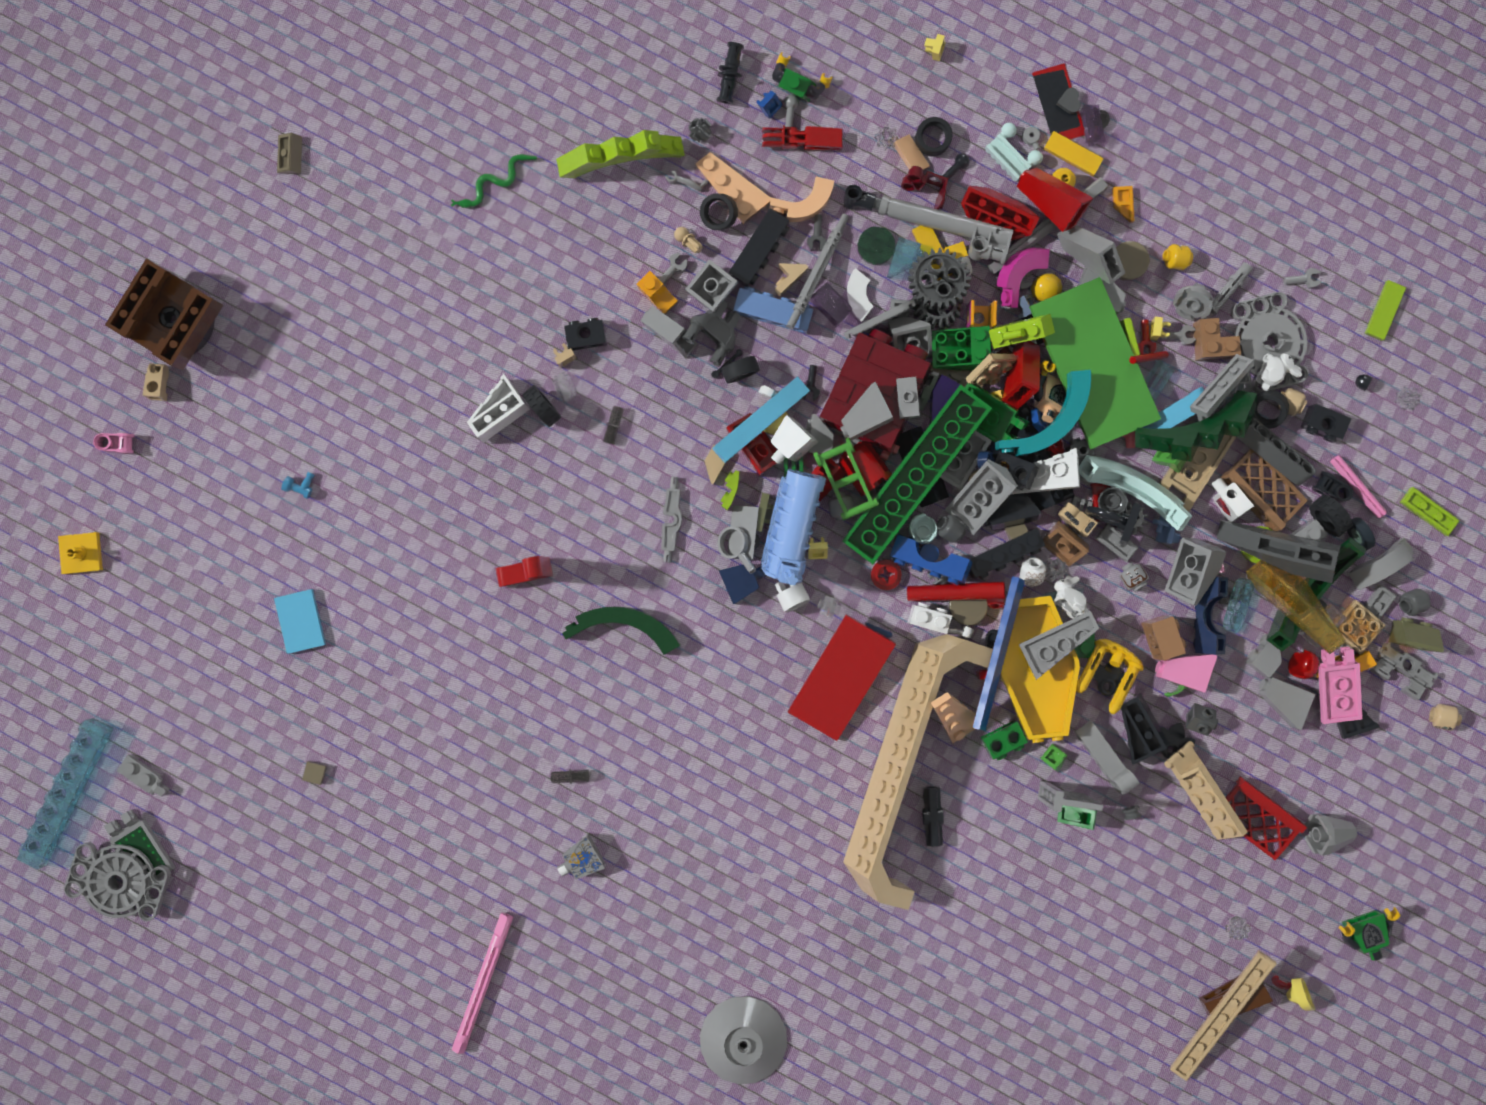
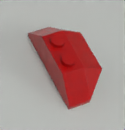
M969 185L961 202L967 218L1012 229L1011 240L1031 236L1040 219L1025 204L986 187Z

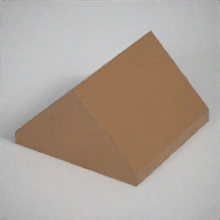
M1060 520L1043 537L1046 545L1044 547L1068 567L1089 552V544Z

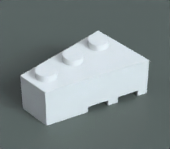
M504 374L501 376V380L496 387L492 388L489 392L490 395L484 403L480 404L467 422L477 438L483 443L530 410Z

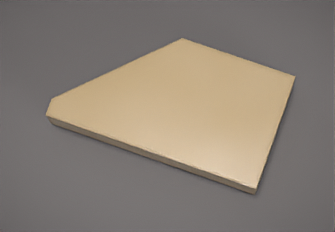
M711 448L705 459V465L710 482L714 485L725 463Z

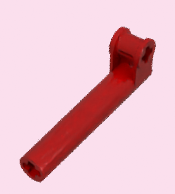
M1005 582L907 586L908 601L987 600L989 608L1001 609L1005 606Z

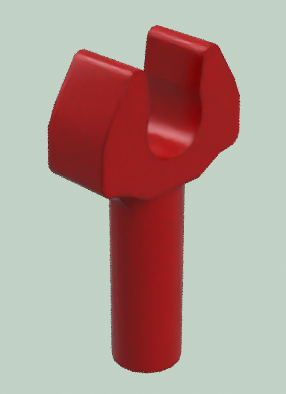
M1141 320L1142 340L1138 343L1140 355L1144 354V346H1148L1149 353H1154L1156 343L1152 342L1149 337V320Z

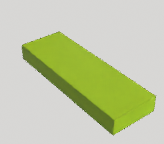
M1390 280L1385 282L1364 334L1380 341L1385 340L1406 287Z
M1410 487L1399 502L1445 536H1449L1460 521L1414 487Z

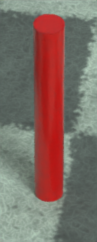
M1161 351L1131 356L1129 361L1131 364L1165 359L1168 358L1169 353Z

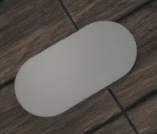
M914 299L844 332L845 338L850 339V334H853V336L858 335L859 332L863 333L906 312L909 309V305L911 308H914L916 305Z

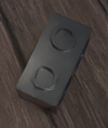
M999 451L995 463L1001 466L1009 465L1008 471L1018 485L1016 489L1023 491L1026 488L1030 490L1039 470L1035 464L1007 453H1002L1001 451ZM1027 472V476L1020 480V473Z

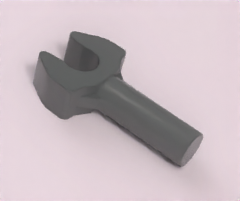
M815 215L814 233L811 237L807 238V246L810 251H812L814 241L820 243V252L826 243V239L821 236L822 215Z

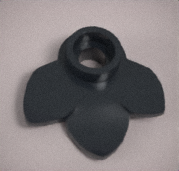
M1109 662L1105 667L1102 665L1098 666L1094 679L1098 682L1097 688L1102 695L1111 696L1116 692L1125 674L1121 673L1120 667H1114ZM1105 683H1109L1110 685L1108 690L1104 689Z
M1182 723L1172 725L1169 730L1160 727L1169 742V746L1173 748L1171 753H1168L1167 749L1161 751V754L1167 759L1173 754L1178 753V750L1188 741H1192L1195 744V739L1185 737Z

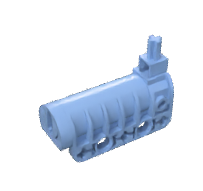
M788 469L786 477L782 476L761 559V569L764 574L774 579L778 578V581L781 583L796 585V583H801L803 580L802 575L806 565V558L804 556L806 550L810 547L808 540L809 536L813 535L811 528L813 521L817 518L815 511L816 507L820 506L818 499L820 492L824 490L825 477Z

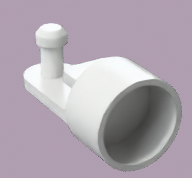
M778 582L775 584L779 592L777 598L784 613L798 609L810 601L802 583L790 585L788 589H786L784 583Z

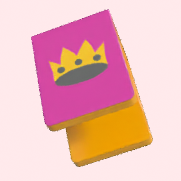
M974 300L967 304L966 328L990 326V329L996 326L997 301H993L989 306H974ZM981 313L984 316V321L980 324L974 322V314Z

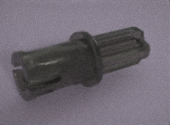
M613 407L609 422L606 423L608 426L603 442L615 444L618 429H621L619 425L624 412L623 408Z
M569 769V771L552 772L551 783L570 782L572 784V782H589V769L575 771Z

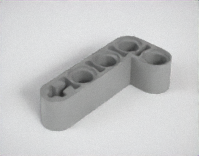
M1092 721L1087 722L1075 731L1078 739L1118 793L1125 795L1140 784L1135 775L1126 769Z

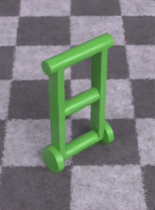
M849 437L845 439L846 443L820 455L818 452L813 453L818 466L824 467L843 512L840 514L843 521L879 505L877 498L872 499L852 454L855 452V448ZM846 451L856 473L835 482L826 460ZM859 480L868 502L848 510L839 488Z

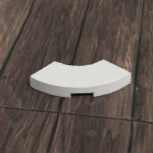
M855 268L848 281L847 299L852 313L862 322L874 306L869 302L866 294L870 279Z

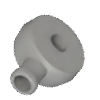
M1036 127L1026 128L1022 133L1024 143L1033 145L1034 150H1038L1040 148L1038 144L1040 139L1039 130Z

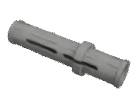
M1243 262L1235 274L1230 275L1229 281L1213 299L1212 314L1216 315L1235 290L1243 285V281L1253 270L1249 264Z

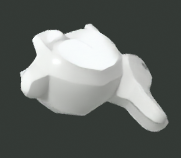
M1267 353L1263 357L1264 362L1256 376V381L1261 384L1264 391H1268L1270 387L1276 386L1283 381L1287 372L1295 377H1301L1302 369L1294 365L1293 359L1286 353L1281 354L1280 357Z
M1068 575L1065 579L1055 583L1054 588L1057 594L1053 602L1065 610L1070 618L1074 619L1079 615L1089 612V610L1087 609L1085 596L1073 588L1080 578Z

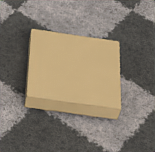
M989 354L965 379L968 384L994 385L1000 381V377L1004 373L1012 369V365L1017 361V358L1014 354Z
M1353 600L1330 627V630L1354 651L1362 654L1386 625L1360 602Z

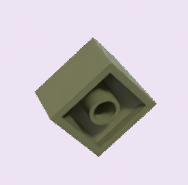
M1404 617L1401 620H1393L1388 642L1423 651L1444 652L1440 630L1432 628L1433 624L1420 622L1419 625L1413 623V619Z

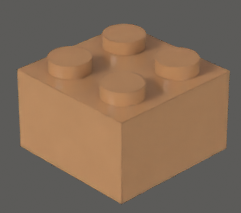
M1162 615L1141 622L1153 659L1165 661L1186 654L1184 649L1186 648V643L1183 637H1180L1178 631L1180 630L1178 620L1174 619V616Z

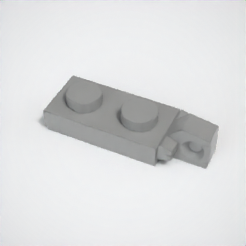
M130 754L126 756L117 769V772L152 795L156 793L162 797L170 790V788L162 783L163 779L160 774Z

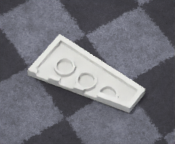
M1074 448L1069 452L1054 455L1052 458L1034 462L1039 470L1030 490L1024 488L1022 491L1015 488L1011 494L1080 488L1078 449ZM1027 472L1020 473L1019 479H1024L1027 476Z

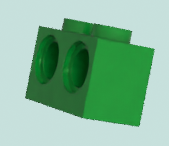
M1015 720L980 737L990 758L993 760H1001L1008 756V752L1012 750L1014 752L1019 751L1025 747L1024 744L1028 743L1019 723ZM1016 732L1018 735L1017 740L1010 742L1009 735ZM1000 741V748L994 751L992 749L993 742Z

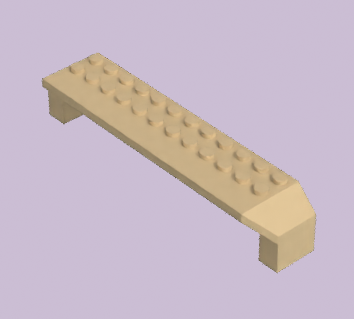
M949 634L915 644L843 861L860 889L879 903L909 910L915 891L897 879L889 878L882 865V860L933 708L931 702L936 699L943 675L963 662L968 661L988 668L993 651L991 648Z

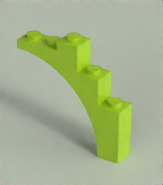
M642 130L629 138L614 136L601 144L584 143L560 156L556 161L560 178L575 179L588 172L614 164L649 158H681L685 154L681 137L659 135L658 131Z

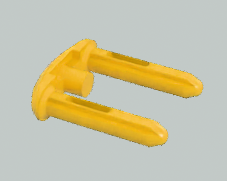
M1099 639L1094 642L1096 646L1077 681L1076 692L1083 693L1087 690L1105 653H1111L1112 657L1109 663L1112 666L1119 668L1123 661L1128 666L1109 704V712L1116 714L1121 709L1138 673L1143 671L1144 667L1141 660L1124 646L1108 639Z

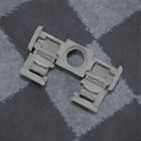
M1391 642L1384 643L1377 654L1380 659L1377 665L1370 669V672L1383 680H1389L1391 670H1398L1410 678L1409 686L1401 688L1400 691L1413 700H1419L1425 689L1433 686L1434 682L1432 680L1437 679L1438 673H1431L1421 667L1422 662L1406 652L1400 653L1390 646ZM1405 660H1409L1412 664L1409 671L1404 668Z

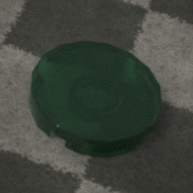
M870 227L864 230L859 237L857 243L858 253L866 263L882 265L893 256L895 239L886 228Z

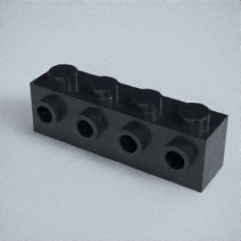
M1038 528L1031 529L1029 532L1014 539L1007 540L968 558L973 562L969 572L971 577H978L979 580L989 576L988 572L991 570L1000 571L1006 568V564L1011 561L1015 564L1024 560L1023 556L1028 553L1032 556L1041 552V547L1046 545Z

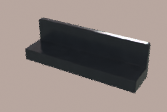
M921 426L901 434L897 445L900 446L898 451L902 461L924 432ZM942 478L936 482L920 503L922 508L949 497Z

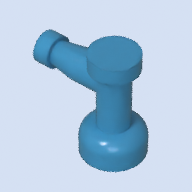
M307 472L301 486L294 483L292 477L287 476L283 481L281 490L285 492L293 490L308 499L312 493V488L309 486L315 475Z

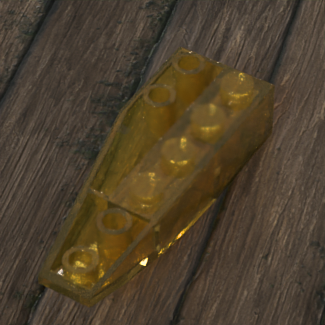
M1260 560L1246 571L1250 585L1329 654L1346 643V640L1302 577L1290 574L1263 560Z

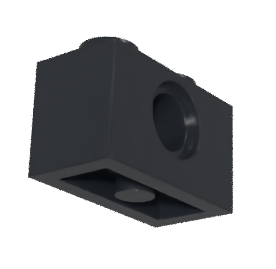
M589 318L587 322L583 323L571 321L568 322L569 325L564 326L568 349L571 348L572 351L607 345L604 322L599 320V318ZM584 329L590 330V335L587 338L581 337V332Z
M1313 404L1308 407L1300 427L1306 429L1305 432L1308 434H1318L1323 436L1325 441L1335 443L1344 439L1352 418L1321 405ZM1323 420L1328 423L1327 429L1322 425Z

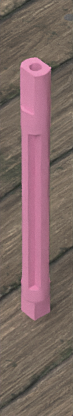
M502 912L493 933L490 946L452 1050L457 1054L465 1053L510 929L513 916L508 913Z

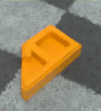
M1133 186L1113 187V208L1126 220L1133 223L1135 221Z

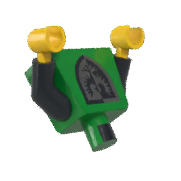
M783 52L780 53L772 74V79L778 83V88L810 102L811 99H817L825 88L830 87L832 76L826 78V73H822L819 83L816 84L812 80L786 68L791 57L785 58L782 55Z
M1393 907L1394 909L1391 912L1386 908L1384 909L1386 915L1374 910L1342 921L1344 928L1339 926V929L1342 932L1343 941L1354 950H1359L1362 953L1369 952L1371 960L1382 959L1383 956L1380 948L1389 945L1394 921L1400 918L1399 911L1396 907Z

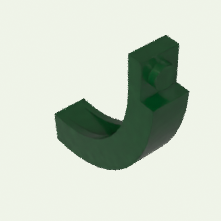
M602 607L584 612L575 617L579 624L576 625L575 622L565 627L566 631L562 633L567 640L597 624L621 623L635 627L648 635L657 644L663 655L681 645L670 629L658 619L645 612L628 607Z

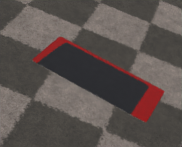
M1065 64L1033 72L1032 75L1050 134L1055 131L1069 140L1086 135L1080 112L1069 114L1056 105L1068 88H1072Z

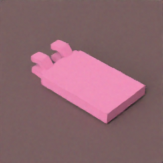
M1348 646L1340 647L1342 661L1336 662L1333 651H1330V649L1321 650L1323 663H1320L1318 667L1320 714L1323 724L1362 719L1360 664L1355 662L1354 650Z

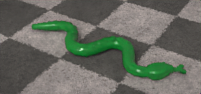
M526 154L513 156L508 162L507 179L502 180L493 174H483L476 181V199L474 201L463 199L458 202L452 199L453 203L451 206L453 207L456 204L462 208L478 206L484 197L483 184L485 181H490L503 188L510 186L515 181V163L518 160H537V156Z

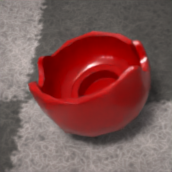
M1311 651L1295 652L1289 660V673L1300 679H1309L1317 673L1319 659Z

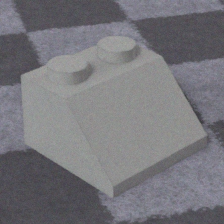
M709 259L685 290L704 307L715 312L737 285L738 281Z

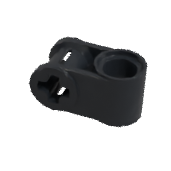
M1325 471L1320 473V479L1312 487V490L1316 493L1330 496L1338 503L1349 501L1353 497L1352 487ZM1340 489L1344 491L1343 498L1338 495Z

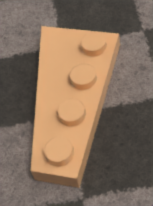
M711 152L695 163V166L717 193L726 194L736 202L738 208L737 218L742 224L746 223L770 203L771 197Z
M948 692L931 702L952 743L962 740L968 733L975 730L973 723L976 714Z

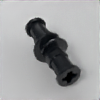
M728 42L727 46L729 48L727 58H725V65L719 66V70L722 72H719L718 76L722 80L720 94L716 101L724 104H733L732 96L736 86V78L742 77V74L737 71L740 66V55L744 45L737 42Z

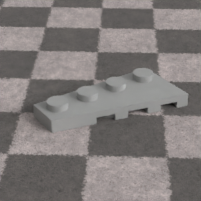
M1089 611L1019 644L1035 679L1037 680L1057 662L1095 633L1099 627L1092 612Z

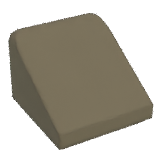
M1025 524L1004 528L1009 540L1029 532Z

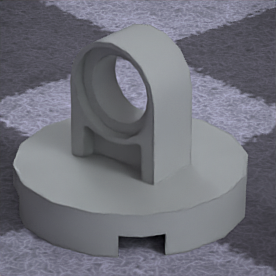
M1196 282L1193 286H1186L1177 291L1173 305L1176 308V313L1182 318L1194 320V318L1201 317V319H1204L1212 310L1213 297L1205 290V286Z

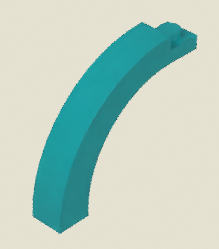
M1091 370L1071 371L1067 374L1065 401L1059 414L1047 428L1031 437L995 442L996 450H1002V453H1011L1015 449L1016 456H1022L1047 448L1064 437L1074 427L1085 409L1091 387Z

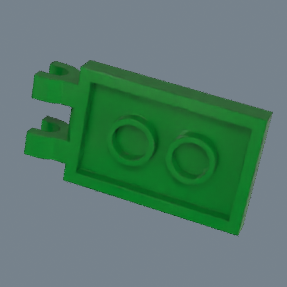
M967 383L965 387L967 390L993 408L976 431L993 442L1020 439L1010 433L1014 425L1023 430L1029 424L1028 420L1017 416L1019 410L1003 402L1000 398L980 386Z

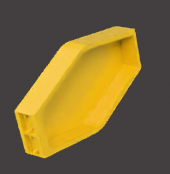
M1051 596L1020 599L1000 675L1027 739H1032L1033 743L1044 742V738L1051 737L1052 741L1064 740V736H1069L1080 669L1078 656L1073 649L1036 680L1019 644L1063 624Z

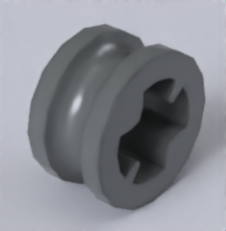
M1130 806L1122 809V813H1125L1124 819L1132 820L1141 817V813L1138 812L1139 806Z

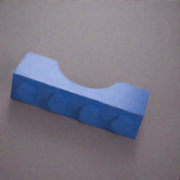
M897 535L890 557L894 559V563L905 566V563L912 566L911 569L922 573L925 570L930 572L929 575L938 579L941 576L948 578L947 582L954 585H959V583L965 584L973 564L970 559L953 553L940 562L926 561L920 554L919 543L916 540Z

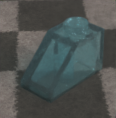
M899 237L886 278L890 279L911 268L912 263L916 262L917 256L921 257L923 250H920L921 243Z

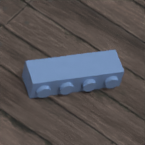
M744 287V289L739 288L733 312L736 311L741 316L789 329L786 325L794 311L793 307L795 304L792 303L791 299L781 297L780 300L773 298V294L767 292L759 294L753 288ZM807 305L804 313L800 315L794 329L790 330L807 334L813 313L810 305Z

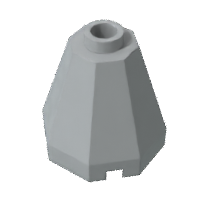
M1310 814L1304 824L1307 827L1306 829H1309V835H1305V840L1312 853L1319 855H1330L1354 842L1357 837V829L1352 822L1321 814Z

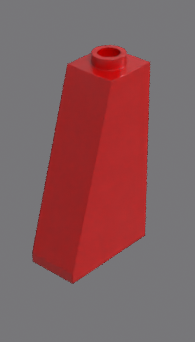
M1039 168L1025 170L1020 175V181L1016 186L1062 232L1076 226L1093 200L1088 194Z
M1032 341L1021 342L1014 346L1012 354L1016 356L1017 361L1012 365V369L1008 371L1002 401L1017 409L1036 394L1040 388V346Z

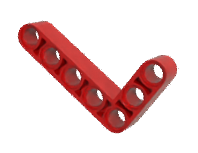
M545 556L529 557L522 559V563L495 568L499 587L553 576L550 557Z

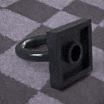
M1134 503L1130 514L1122 513V516L1094 506L1086 507L1085 513L1099 521L1118 526L1117 530L1123 531L1119 544L1126 546L1142 505Z

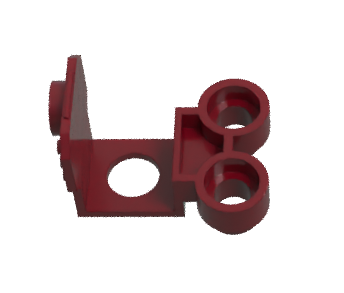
M912 166L908 174L903 177L901 188L906 191H920L926 183L940 187L934 209H942L945 203L948 178L929 171L924 174L921 167ZM935 177L938 178L940 181L935 182L930 180L929 178Z

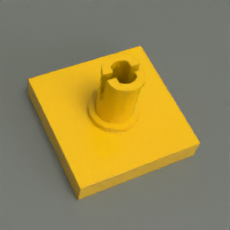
M99 532L58 536L61 574L103 570Z

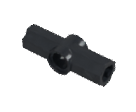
M923 787L924 808H922L923 825H925L926 846L939 847L943 845L942 825L944 823L940 787Z

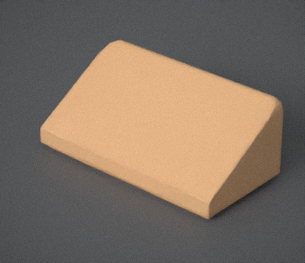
M910 134L894 142L893 146L908 169H911L912 166H919L924 171L930 167Z

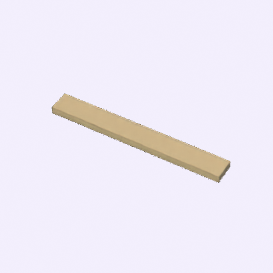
M1258 950L1170 1066L1172 1072L1185 1081L1191 1077L1276 966L1275 960Z

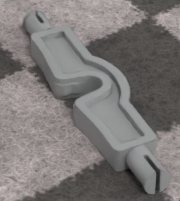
M671 477L670 488H667L663 509L664 515L674 517L673 523L662 524L661 549L664 550L663 562L671 563L672 551H675L676 534L682 524V514L679 509V477H675V484L674 477Z

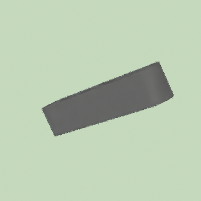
M1254 417L1251 420L1245 437H1237L1298 486L1302 485L1316 473L1314 466Z

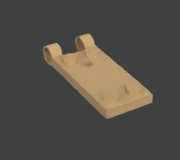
M1224 435L1218 450L1198 447L1192 462L1186 461L1180 473L1169 468L1159 484L1168 490L1173 486L1184 493L1186 496L1181 501L1185 503L1183 507L1189 512L1236 436ZM1187 470L1192 472L1191 477L1186 476Z

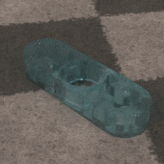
M1239 578L1234 584L1223 620V628L1228 632L1238 633L1243 627L1254 590V583L1250 579ZM1238 601H1240V602H1241V606H1240V608L1237 610V609H1236V604H1237Z

